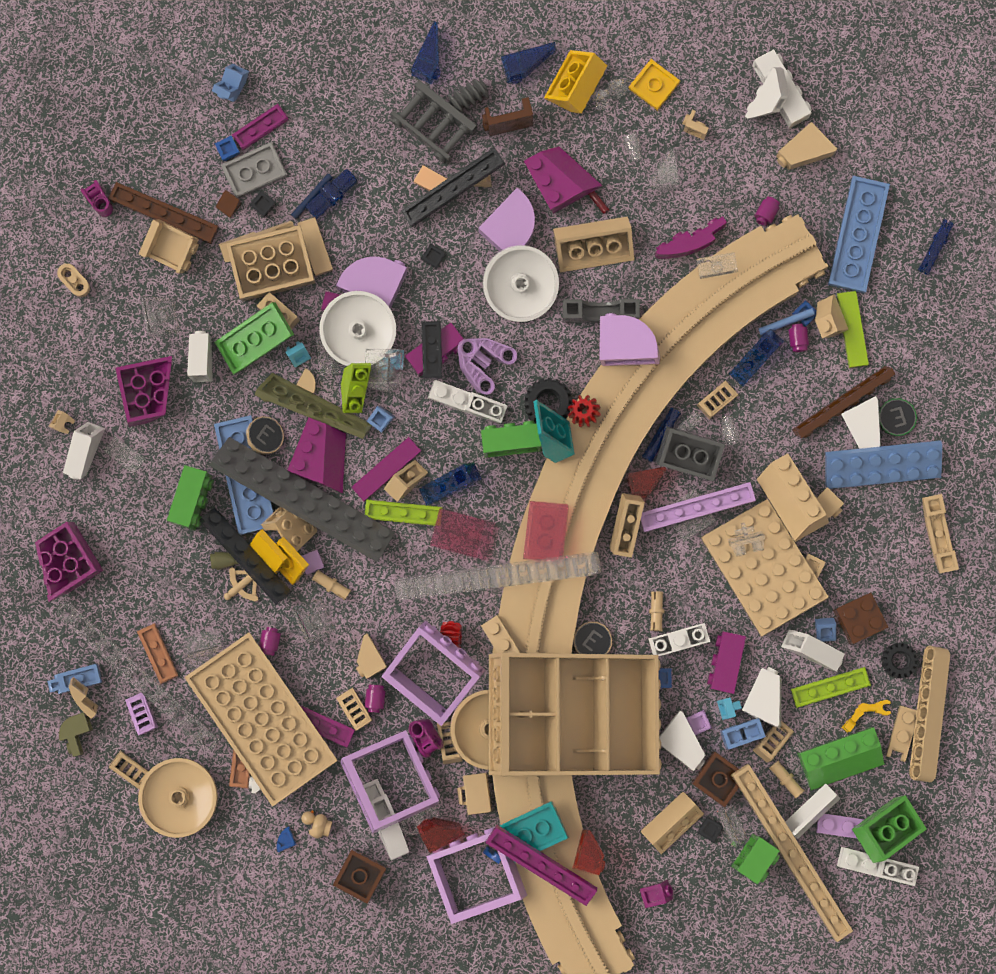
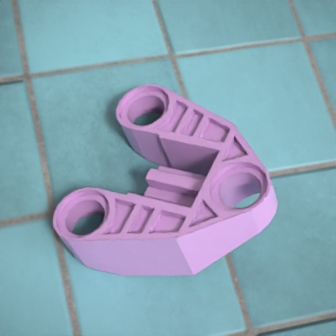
M488 338L463 339L458 344L461 371L478 393L491 394L495 388L493 380L473 364L471 359L486 369L492 360L480 352L479 349H482L489 356L494 357L503 364L514 363L517 359V352L509 346ZM466 342L472 345L469 353L463 351V345ZM507 350L512 352V359L510 361H506L503 358V354ZM485 380L490 384L488 391L481 389V383Z

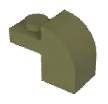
M83 712L69 717L60 727L59 740H68L66 744L67 750L73 757L84 755L79 736L93 731L90 718Z

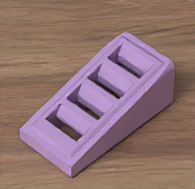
M144 692L125 700L138 736L158 728ZM142 700V703L132 706L133 702ZM144 706L145 710L135 713L134 710ZM147 714L146 718L138 720L137 717ZM146 721L150 722L149 725H146L144 727H141L140 725Z

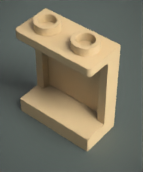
M156 219L151 223L139 255L150 257L176 270V273L181 274L189 270L192 254L194 255L199 247V244H197L199 239L160 219Z

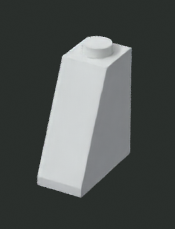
M195 331V334H189L187 374L193 382L213 381L211 336L206 331Z
M877 396L842 413L859 449L881 447L879 400Z
M87 422L74 431L63 470L64 474L76 480L82 479L87 475L105 428Z
M793 630L788 631L781 646L833 671L838 670L845 655L809 634Z
M770 667L767 670L762 668L742 711L780 729L782 678L778 675V671Z
M678 711L659 736L661 747L692 771L695 769L699 770L705 763L703 758L706 755L684 713Z

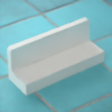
M825 784L785 823L792 834L799 839L840 798Z

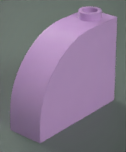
M516 188L478 228L479 233L499 251L515 245H528L534 233L535 216L533 207L526 195Z
M382 257L362 258L344 270L336 287L344 293L351 291L369 292L381 298L391 309L408 272L407 267L398 260L393 262Z
M613 313L600 316V362L602 366L660 364L659 348L651 329L634 317Z

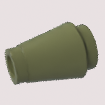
M214 552V554H210L211 569L220 570L238 564L228 552Z

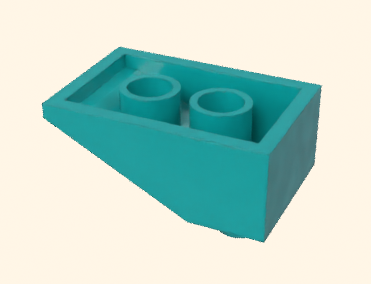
M538 400L533 401L538 435L544 456L557 463L575 455L570 422Z

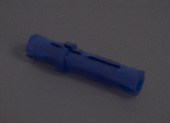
M943 219L937 234L933 236L934 240L918 268L919 272L923 273L924 271L925 275L930 274L954 226L951 221L947 223L948 220Z
M673 407L670 408L664 420L660 421V427L642 454L643 458L653 462L660 449L666 426L673 428L678 417L681 415L680 411Z

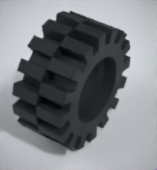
M892 644L882 653L881 665L884 667V671L891 677H909L916 671L915 668L918 667L917 661L919 659L916 657L917 652L913 651V647L908 646V644ZM897 653H902L907 659V663L903 668L895 667L892 662L893 656Z

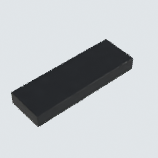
M441 321L422 322L423 379H443Z

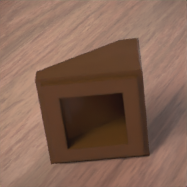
M225 190L216 208L231 218L242 203L238 198Z

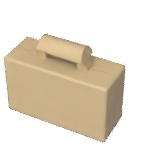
M487 773L463 776L464 786L457 788L459 804L467 805L468 815L492 812ZM462 790H465V802H463Z

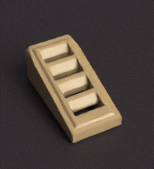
M724 381L700 401L697 406L710 420L738 394L727 381ZM724 387L731 394L730 397L723 392L722 389ZM718 392H719V393L723 396V398L725 399L724 402L717 396V393H718ZM712 397L720 404L719 406L711 400ZM707 401L714 408L713 411L705 404Z
M353 688L336 698L356 731L373 721ZM353 695L354 698L344 704L343 700ZM357 702L358 705L350 710L347 709L349 705ZM359 708L362 710L361 712L352 717L351 713H353ZM362 715H365L366 718L356 723L355 720L357 718L361 717Z
M451 721L445 722L442 726L437 723L438 735L442 741L444 737L450 736V732L442 733V729L450 728L448 726H450ZM452 740L443 741V748H441L443 764L462 761L458 753L446 756L447 753L457 752L454 747L446 749L444 747L453 744Z
M782 721L781 727L788 732L785 736L780 734L776 727L772 726L765 734L766 737L762 738L753 749L767 763L772 761L794 732ZM772 734L776 735L781 741L778 742V741H777L774 737H772L771 735H772ZM767 740L773 743L776 747L773 748L772 746H770L767 743Z
M121 750L109 765L111 770L138 789H140L145 775L149 772ZM121 759H125V762L121 765V767L117 768L116 766L121 761ZM128 763L132 764L128 771L124 773L123 770ZM136 767L138 771L132 778L129 777V775ZM143 772L145 775L137 783L135 780Z

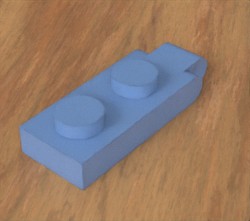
M98 664L54 675L55 679L47 681L50 693L58 691V694L70 692L69 684L73 677L86 687L102 683Z

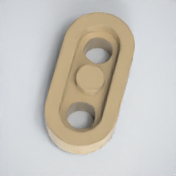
M63 264L58 268V278L75 296L84 297L89 293L90 284L73 265ZM70 271L71 276L65 277L66 272ZM83 285V290L78 291V286Z

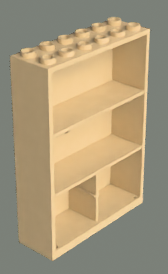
M489 654V775L660 774L662 763L659 758V750L661 749V740L659 739V730L661 729L659 690L661 683L658 672L660 670L658 655Z

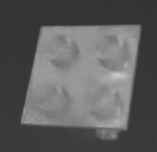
M623 78L611 80L607 88L604 90L601 88L592 94L594 97L590 101L596 102L594 106L598 111L604 110L610 105L609 102L613 104L611 96L617 101L618 98L627 94L629 88L626 84L631 80Z

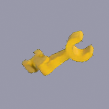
M883 700L875 704H859L852 717L841 728L847 733L851 732L857 720L864 715V712H875L884 716L891 714V711L883 710V705L890 704V701Z

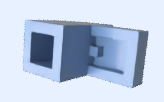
M235 64L227 66L222 80L214 84L212 92L222 99L234 102L246 83L249 71Z

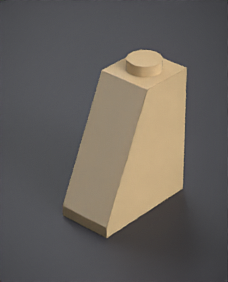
M811 122L780 149L776 157L778 158V163L783 168L787 167L790 170L832 157L837 148Z

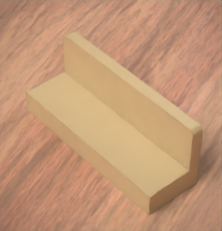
M682 792L643 828L641 833L662 854L699 820L704 813Z

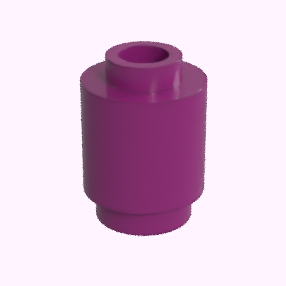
M769 196L762 200L754 215L756 222L762 226L771 225L779 210L780 202Z
M803 324L792 325V328L788 329L790 348L795 353L808 351L809 338L807 327H803Z
M267 627L266 630H262L259 647L264 654L274 656L275 651H278L281 633H277L278 629Z
M369 684L365 697V708H368V712L380 713V709H384L386 692L384 691V686Z

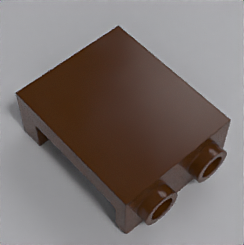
M529 97L521 99V110L491 117L489 108L486 107L484 108L485 114H482L484 131H488L489 137L533 126V112Z

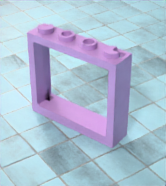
M425 621L418 627L381 677L442 726L486 670L479 665L478 661L469 657L465 650L453 644L449 637L441 634L435 626ZM420 636L424 637L472 677L448 709H445L396 668Z
M406 730L345 756L340 762L373 834L436 806L439 802V792L436 787H432L430 782L432 780L431 775L427 769H424L422 765L423 758L420 752H416L414 748L415 742ZM402 740L429 799L379 821L352 762Z
M494 827L484 830V834L478 836L477 833L467 836V841L462 843L460 839L449 843L450 847L444 849L443 846L432 849V854L426 856L451 924L513 903L527 896L515 862L498 851L513 892L461 911L457 909L439 858L486 841Z

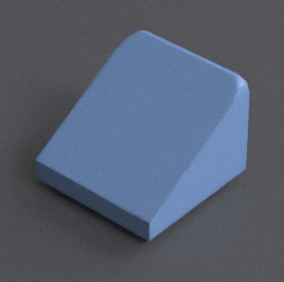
M377 406L367 422L382 433L395 416L382 406Z
M815 619L816 638L822 642L836 641L835 619Z

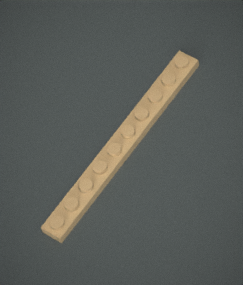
M746 764L731 774L773 843L780 850V854L833 939L838 942L853 932L750 765Z

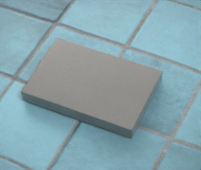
M272 142L221 164L236 198L243 197L287 176Z

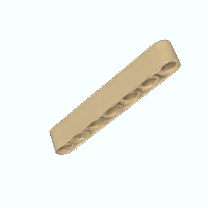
M927 646L923 654L909 770L911 779L930 783L936 778L950 663V652L946 648Z

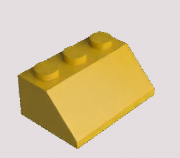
M570 50L544 98L570 112L582 113L598 82L604 75L607 65L595 53Z

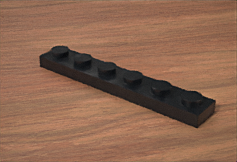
M494 147L402 209L401 212L408 224L414 227L504 166L505 162Z
M216 508L201 517L200 522L275 605H278L292 593Z

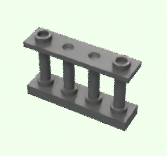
M418 80L414 84L415 97L399 115L393 110L391 111V122L397 128H404L435 153L434 156L443 163L445 161L449 164L451 157L448 153L464 134L467 135L469 133L473 136L477 131V125L422 81ZM426 99L430 102V107L414 126L410 125L405 119L421 100ZM440 110L445 114V118L428 138L419 132L420 129L436 111ZM455 122L459 125V130L443 149L439 148L434 144V141L450 123Z

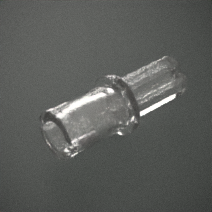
M694 412L684 422H679L680 425L676 429L691 433L690 431L703 419L698 412Z

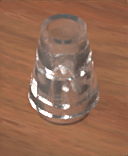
M637 132L623 136L622 143L631 158V162L641 160L640 136L637 135Z
M725 416L721 418L722 441L727 446L739 443L741 435L733 417Z

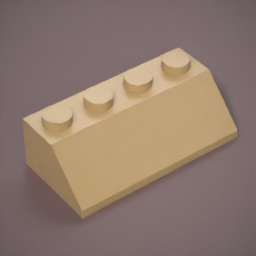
M628 216L553 229L560 272L634 260L632 229Z
M788 453L771 462L757 478L759 485L795 542L829 523L827 514Z

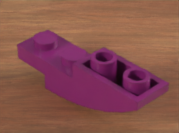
M723 216L719 219L716 217L707 223L708 226L703 230L702 228L695 230L692 233V237L688 231L683 234L679 232L672 237L673 240L668 244L664 242L656 248L655 257L657 259L678 258L703 250L715 242L714 234L723 229L727 221Z

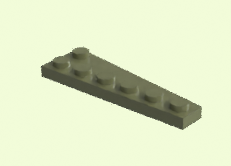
M271 373L255 392V396L260 397L264 402H272L364 439L372 427L367 421L351 413H343L342 408L274 373Z

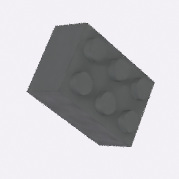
M666 426L655 463L714 481L725 444Z

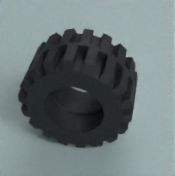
M543 378L539 382L535 381L532 387L528 388L525 395L524 406L529 420L534 421L535 424L537 423L533 401L538 400L545 393H551L558 397L560 406L555 412L566 419L570 413L568 406L572 405L571 392L566 388V385L564 383L561 384L560 380L556 379L554 381L552 378H548V380Z

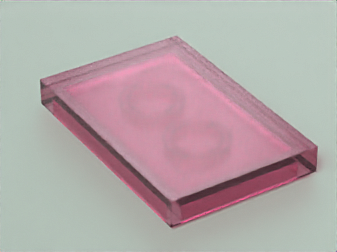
M530 501L523 559L563 563L569 510L568 504Z
M439 508L430 546L486 560L495 523Z

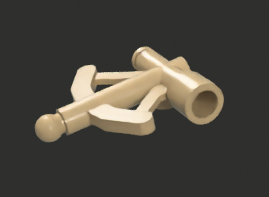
M231 567L229 573L230 582L233 587L228 593L224 594V599L230 600L231 597L239 593L245 599L258 601L256 582L247 575L238 583L236 574L247 573L245 570H235L234 567ZM253 581L252 594H249L243 588Z

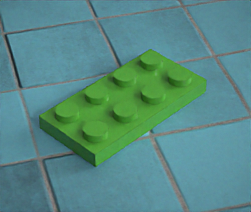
M272 302L215 341V344L234 375L294 336V333L276 302Z

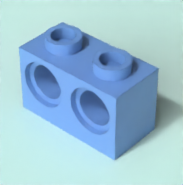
M759 718L720 730L727 750L766 737Z

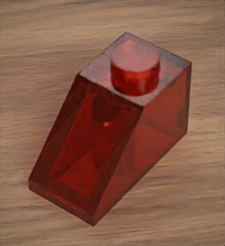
M666 467L628 473L627 480L630 494L641 496L643 500L647 499V495L651 494L664 475Z
M436 817L426 819L417 826L419 835L429 853L465 835L460 823Z
M582 830L572 869L592 875H600V872H603L605 867L604 854L590 830Z

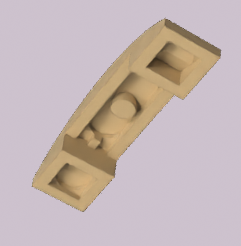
M942 494L922 498L924 518L939 573L958 570V562L955 550L952 549L944 514L946 510Z

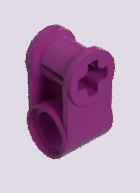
M94 180V183L87 188L80 189L89 204L92 205L100 216L107 217L112 214L113 206L97 180ZM106 203L104 209H99L101 204Z
M429 719L416 720L410 723L409 733L423 757L428 758L433 751L443 748V741Z

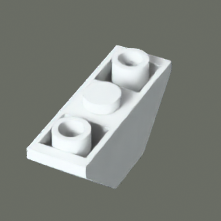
M773 67L767 72L764 84L758 88L756 98L747 108L748 112L745 115L747 119L780 112L789 96L783 68Z
M705 623L648 639L652 654L658 655V657L710 642Z

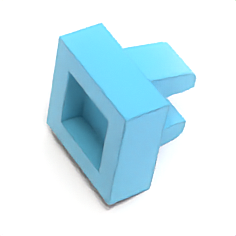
M299 341L295 342L296 346L293 348H286V354L294 367L311 359L303 343Z
M731 698L717 701L722 720L735 717V710L742 708L740 701L732 703Z

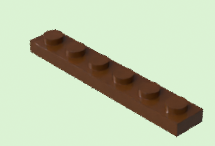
M118 182L115 183L108 198L114 203L151 219H160L209 244H212L219 229L218 225Z
M884 366L792 429L793 433L800 438L809 437L813 434L814 429L828 424L829 419L844 413L845 408L856 405L861 397L872 394L876 387L888 383L891 377L895 375L894 370L891 367Z

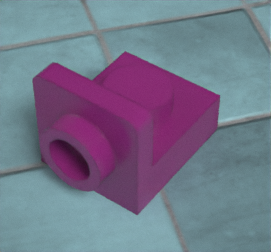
M668 880L640 889L645 908L665 904L673 899V889L669 885Z

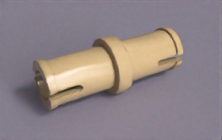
M320 570L315 573L312 579L325 587L327 592L331 591L343 600L347 598L351 591L336 582L337 579L330 578Z
M651 592V609H649L651 614L650 631H663L662 616L665 613L663 609L664 592Z
M779 760L769 768L781 781L780 784L784 785L794 798H797L805 791L794 780V775L792 773L789 774Z

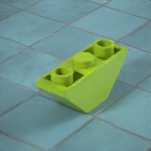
M351 363L344 368L341 381L343 413H362L371 363Z

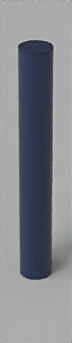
M327 173L292 212L291 216L295 220L330 183L333 177Z

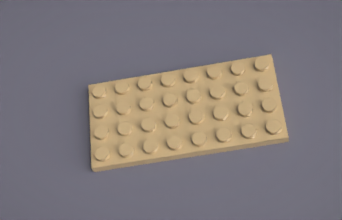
M247 633L184 677L272 807L338 761L250 633Z

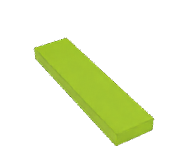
M856 291L837 293V301L849 329L843 332L849 368L868 366Z
M366 500L365 515L379 521L441 527L443 507Z
M862 667L790 689L795 706L798 708L871 686L866 668Z

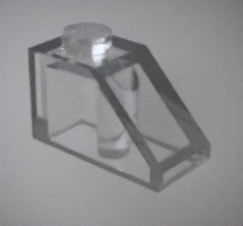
M673 148L668 150L651 177L652 188L656 187V193L679 189L680 181Z

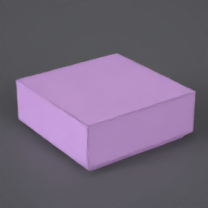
M318 550L302 555L309 564L305 570L306 575L325 568Z
M704 710L686 718L695 736L712 728Z

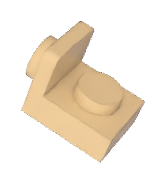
M692 110L690 115L686 114L682 123L685 125L684 132L704 140L709 128L700 121H693L696 111Z

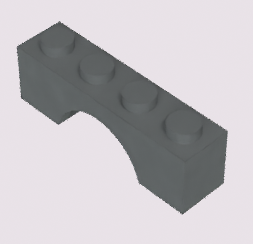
M563 299V323H600V316H605L609 313L639 319L640 302L639 299H619L613 302Z

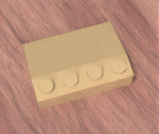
M300 225L226 243L239 297L242 301L266 296L269 292L274 294L316 283Z

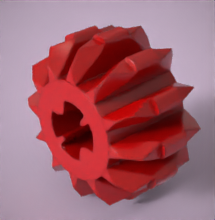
M579 395V401L572 399L574 405L568 406V409L571 411L568 416L573 418V424L578 423L579 427L582 428L584 423H586L587 427L590 428L589 422L597 423L595 417L601 416L600 412H598L601 407L599 404H596L597 400L595 398L590 400V396L586 395L585 399H583Z
M455 621L443 622L440 633L449 637L453 644L461 648V624Z

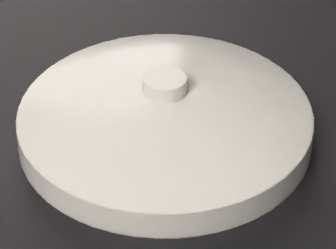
M515 245L498 252L488 263L483 276V291L487 302L497 314L511 321L525 322L540 317L553 305L559 290L558 273L551 259L539 249L527 245Z
M351 291L344 293L332 300L322 314L320 321L322 344L328 354L343 365L348 366L351 363H371L373 365L389 353L395 341L396 322L391 309L381 298L369 292Z

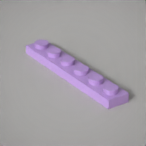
M751 482L642 512L641 525L643 532L755 502L756 499Z

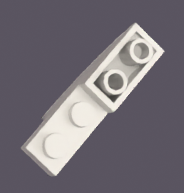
M437 380L433 381L428 399L442 403L444 406L500 424L507 405L473 392L464 391Z
M378 779L363 785L379 821L395 814ZM399 823L378 831L391 861L409 853Z
M841 847L837 863L838 867L912 886L916 884L919 871L918 866L892 859L873 863L867 853Z

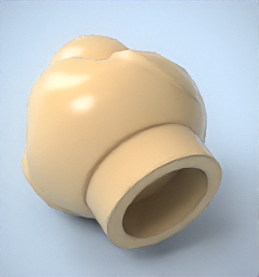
M313 810L303 813L301 817L302 822L306 825L313 823L312 829L309 830V834L312 837L321 838L322 836H329L332 821H328L327 817L323 814L315 816Z

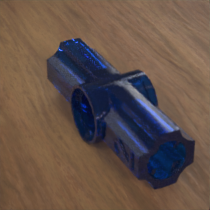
M345 169L332 182H327L320 189L319 194L305 206L313 217L319 218L329 207L335 206L338 200L341 201L344 194L358 180L348 169Z

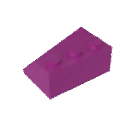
M559 146L540 151L524 161L553 214L602 187L594 177Z
M172 356L115 368L129 427L147 424L166 415Z
M308 417L287 471L300 478L343 494L346 433Z
M65 522L35 542L39 563L43 570L44 585H46L48 592V602L73 591L104 571L74 522Z

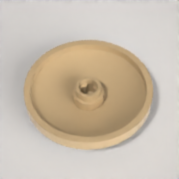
M482 690L469 695L457 706L451 719L450 736L455 750L463 760L474 767L489 770V690Z
M185 758L168 759L155 765L145 775L138 794L139 809L145 822L159 834L173 838L186 837L204 828L213 817L218 801L217 787L209 771L201 764Z

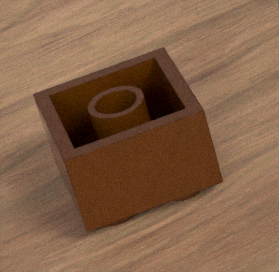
M871 592L833 610L850 645L889 628Z
M713 751L691 784L722 807H726L739 788L731 775L739 769Z
M353 848L333 886L368 904L388 866Z

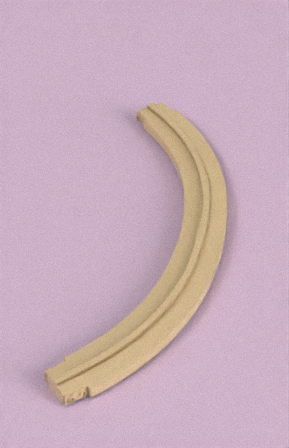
M798 214L794 217L792 215L785 217L782 220L783 223L777 226L775 224L770 225L765 229L766 232L762 226H759L732 242L681 279L639 319L651 329L659 348L660 364L602 366L601 364L586 385L581 396L583 399H585L586 395L590 396V400L595 398L597 400L596 404H599L601 407L598 410L601 416L595 417L597 423L589 422L590 428L587 427L586 423L581 428L578 423H572L573 418H569V416L566 418L570 422L575 455L557 463L548 458L546 459L524 513L508 566L499 617L521 653L571 654L583 587L602 526L634 455L653 424L673 397L694 373L734 336L770 310L796 296L799 292L797 286L801 288L809 283V279L813 277L818 279L826 274L825 271L828 265L823 261V256L816 246L813 235L808 232L804 225L805 222ZM493 646V654H496L497 651ZM492 775L500 824L553 801L569 838L540 852L598 887L596 894L588 905L585 906L517 862L515 863L527 896L523 898V902L552 965L560 961L561 964L558 965V968L562 974H621L631 970V967L634 966L632 961L635 960V957L630 948L625 949L623 945L625 939L621 931L616 932V929L622 925L606 895L595 868L578 811L572 775Z

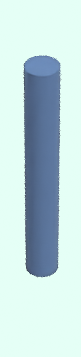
M813 308L758 329L760 335H764L815 314Z

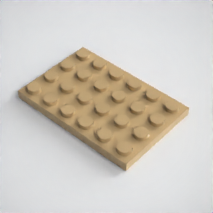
M768 499L701 537L761 637L829 598Z

